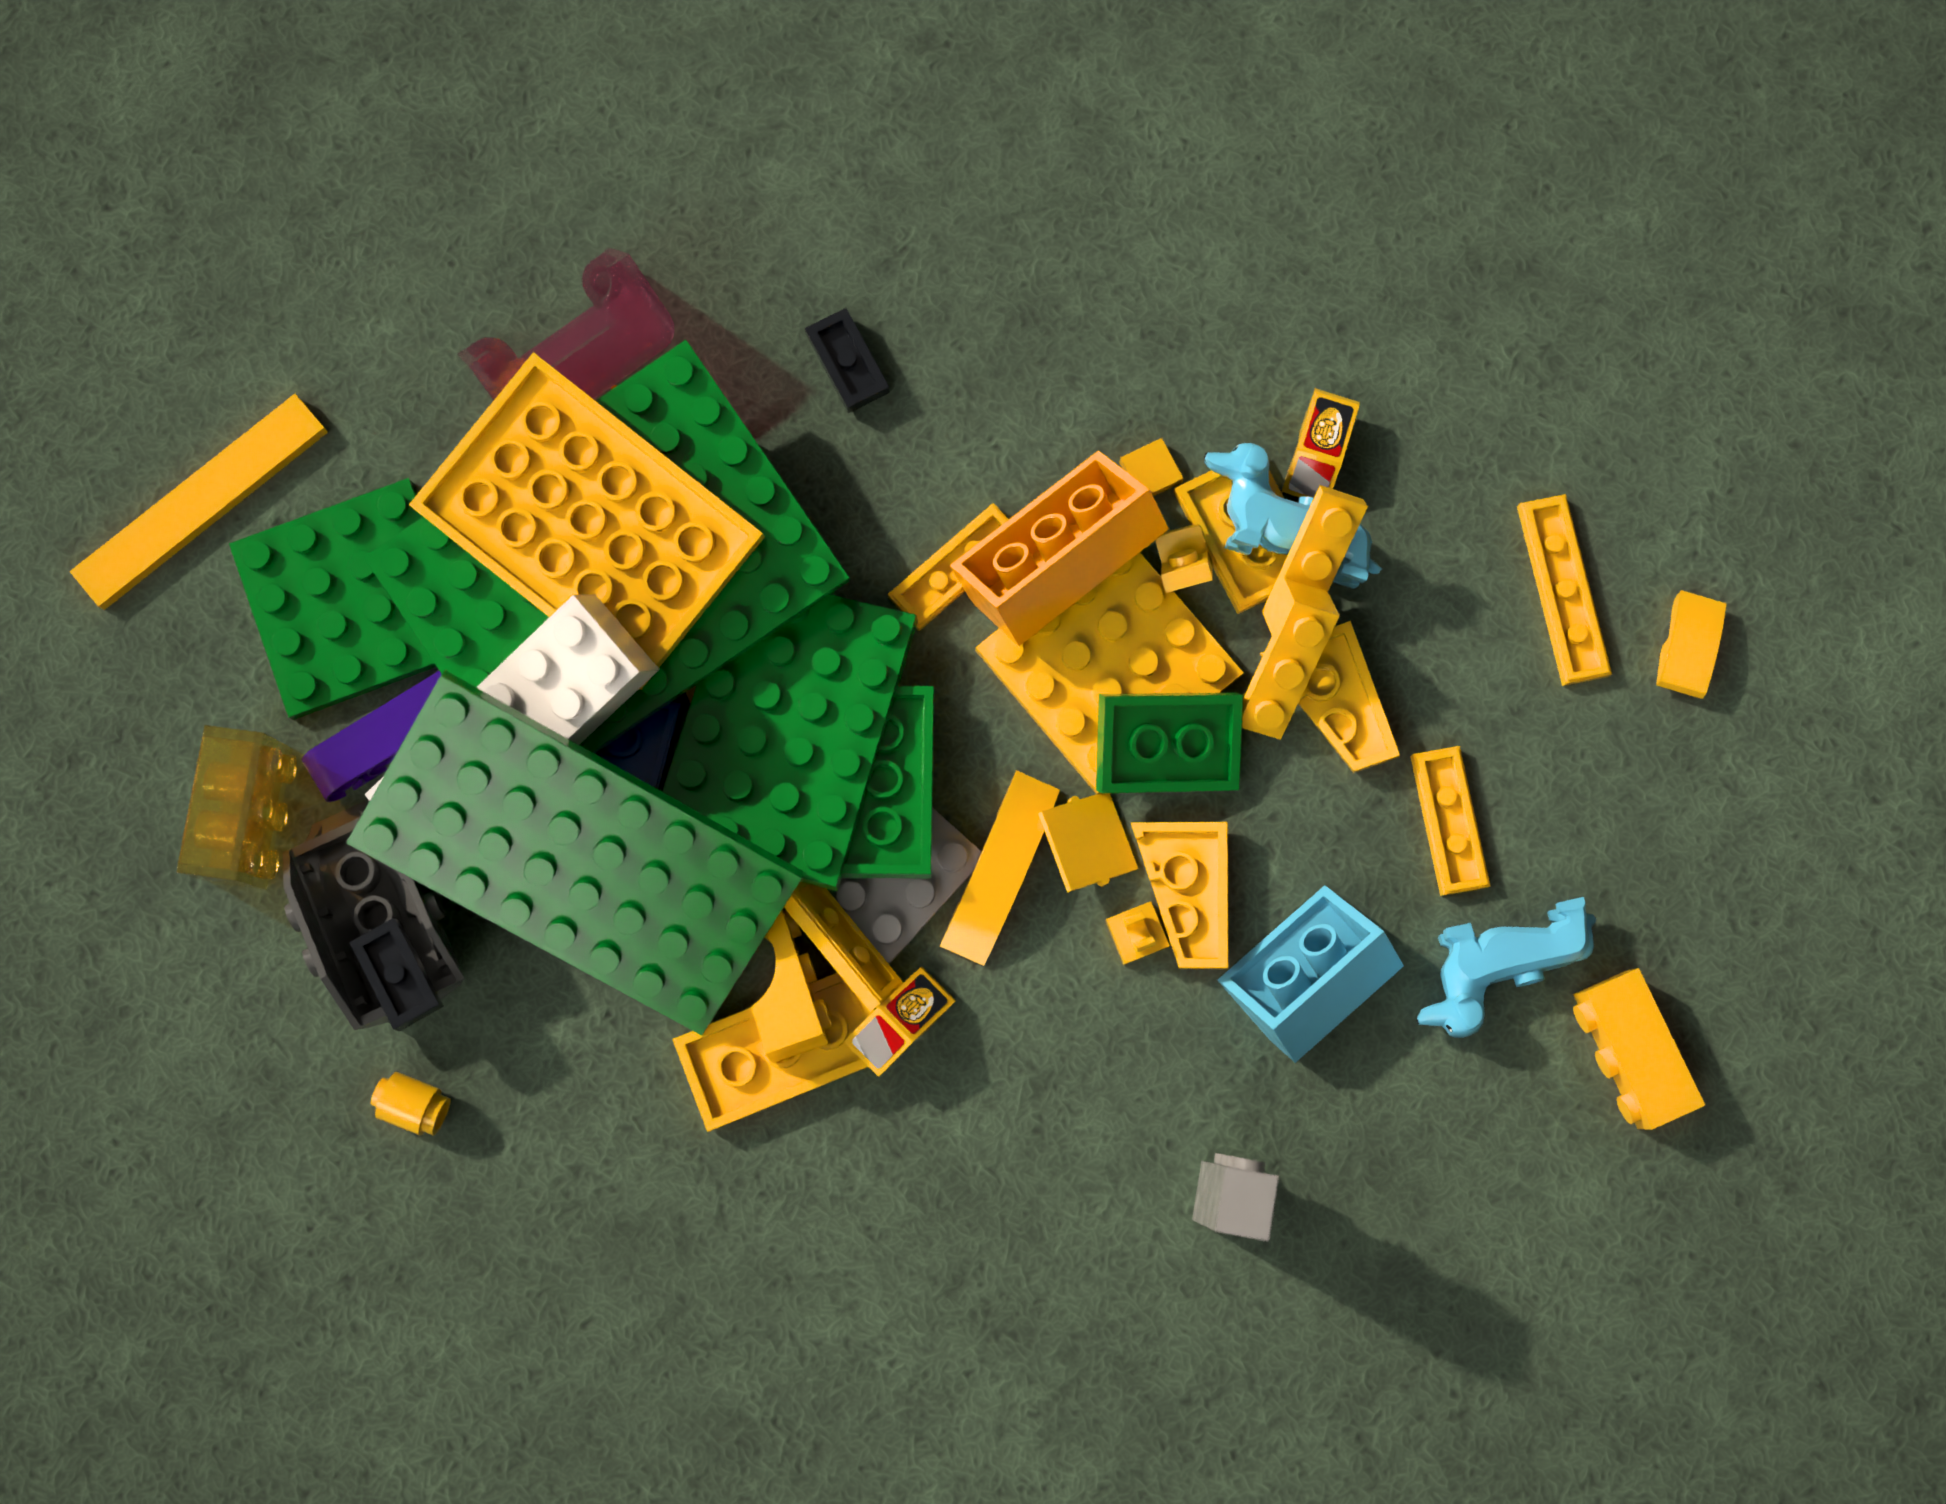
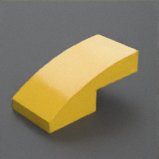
M1680 590L1674 599L1669 637L1661 649L1656 686L1700 699L1704 698L1718 654L1726 603Z

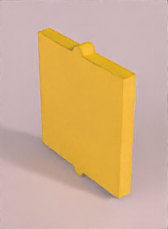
M1099 793L1082 799L1073 796L1068 799L1066 804L1038 813L1067 893L1096 883L1101 887L1105 886L1111 878L1138 869L1110 793Z

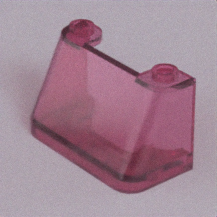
M608 248L585 266L581 277L582 287L593 306L521 357H517L503 340L495 337L481 338L457 354L492 401L495 400L533 352L592 399H595L662 352L671 343L674 336V322L671 315L629 254Z

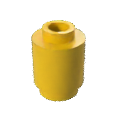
M395 1072L389 1079L383 1077L379 1081L373 1092L371 1105L376 1107L375 1117L379 1120L420 1136L424 1132L435 1135L447 1116L451 1099L441 1095L442 1091L437 1087Z

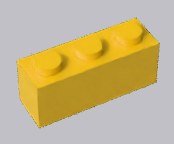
M1639 968L1623 971L1573 994L1578 1004L1573 1007L1576 1020L1584 1032L1592 1033L1599 1048L1598 1051H1595L1597 1064L1607 1078L1613 1077L1621 1094L1616 1099L1617 1105L1629 1124L1635 1123L1637 1129L1653 1130L1705 1106Z

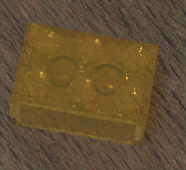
M204 725L176 873L210 883L267 890L268 880L275 878L279 867V853L274 850L277 832L284 830L288 819V806L286 803H283L286 784L293 782L297 770V760L292 755L293 748L262 732Z

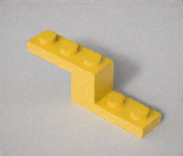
M1319 485L1262 610L1272 637L1243 697V729L1281 740L1340 617L1328 591L1368 508L1364 499Z

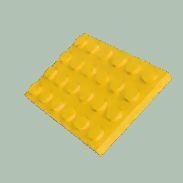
M534 352L409 504V506L548 617L552 616L572 595L595 594L658 668L765 537L761 531ZM646 682L643 686H641L639 689L642 690L643 687L647 684V682Z

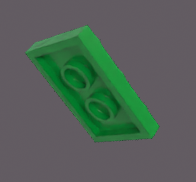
M1239 693L1099 694L1096 791L1103 794L1239 790L1243 695Z

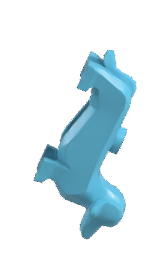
M1242 443L1238 444L1230 453H1205L1204 462L1206 466L1215 473L1228 477L1233 482L1227 503V512L1235 526V532L1227 539L1224 548L1250 555L1252 548H1258L1260 544L1268 551L1288 554L1314 498L1303 496L1299 497L1298 502H1294L1277 496L1269 485L1268 455L1259 445ZM1361 524L1333 580L1334 583L1350 588H1356L1359 586V583L1367 581L1368 572L1379 574L1382 569L1376 562L1370 559L1371 535Z
M1584 897L1556 903L1557 909L1547 912L1549 920L1555 923H1552L1547 928L1496 927L1483 932L1477 938L1474 935L1471 923L1446 928L1443 934L1438 936L1440 945L1449 949V955L1440 971L1446 1000L1421 1009L1416 1019L1417 1024L1442 1026L1449 1036L1455 1038L1473 1035L1483 1026L1485 1015L1484 993L1488 985L1509 979H1514L1516 987L1531 985L1545 980L1544 971L1565 967L1576 961L1587 959L1592 954L1594 948L1591 927L1595 924L1596 918L1593 914H1586Z

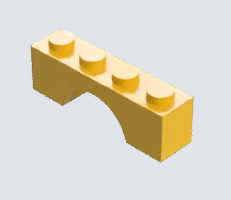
M784 907L765 935V938L773 945L775 951V974L767 992L751 1007L765 1054L772 1063L829 1044L824 1029L833 1026L824 999L815 1001L809 983L817 981V977L808 952L799 955L794 938L802 936L801 928L787 910H784Z

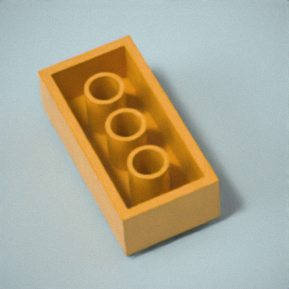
M1098 450L950 564V567L971 602L1014 643L1020 646L1062 612L1074 605L1098 584L1110 577L1139 552L1150 546L1152 542L1168 531L1169 528L1150 489Z

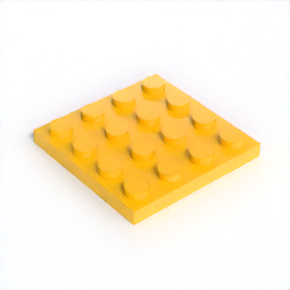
M1140 552L1020 646L1014 643L1001 629H998L975 647V651L1096 794L1100 793L1096 791L1099 694L1221 693L1244 673L1174 591L1166 593L1162 577Z

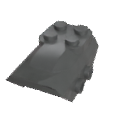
M365 801L313 824L304 843L282 853L284 890L289 900V904L285 905L284 909L291 926L296 932H302L308 947L302 951L304 961L314 977H320L354 1030L370 1028L387 1023L389 1020L349 942L392 918L400 920L440 999L459 987L465 979L440 921L446 917V912L437 893L434 890L428 892L427 887L346 843L368 805Z

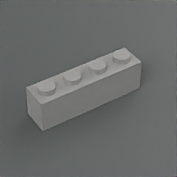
M1215 1153L1214 1163L1201 1161L1192 1220L1216 1232L1269 1241L1278 1176L1264 1173L1265 1162Z

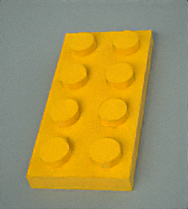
M835 973L809 984L814 1000L823 998L833 1026L824 1029L829 1044L772 1063L765 1054L751 1008L709 1024L702 1035L691 1031L672 1039L707 1132L868 1068L844 1041L874 1009L870 1012L842 977Z

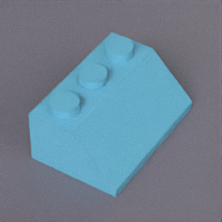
M1324 885L1218 979V982L1266 1037L1296 1063L1404 965L1385 932Z

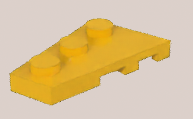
M1351 621L1337 625L1331 633L1298 704L1351 771L1355 773L1398 758L1400 754Z
M1130 822L1178 967L1180 969H1229L1228 822Z

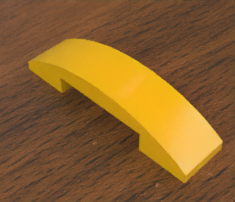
M1015 771L998 810L996 820L939 947L982 966L985 965L1044 833L1038 813L1054 807L1060 789L1022 772Z

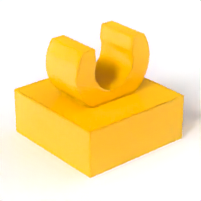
M1151 901L1105 920L1123 965L1169 947Z

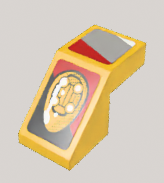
M1315 388L1300 429L1298 444L1284 480L1282 492L1297 497L1314 498L1319 485L1333 489L1343 463L1360 402Z
M920 967L884 1000L844 1042L879 1077L956 1000L923 967Z

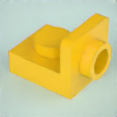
M1200 524L1167 531L1155 540L1162 563L1161 577L1166 593L1213 580L1212 564Z

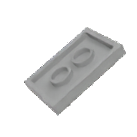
M932 807L931 879L842 878L838 891L827 890L890 965L971 876L981 851Z

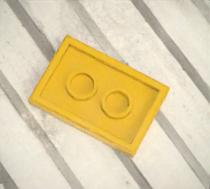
M1211 470L1174 488L1173 493L1190 525H1201L1212 567L1237 614H1240L1268 599L1288 554L1268 551L1260 544L1258 548H1252L1250 555L1224 548L1227 539L1235 532V526L1227 512V503L1233 482L1228 477ZM1269 471V485L1271 487V490L1277 496L1284 498L1271 472Z

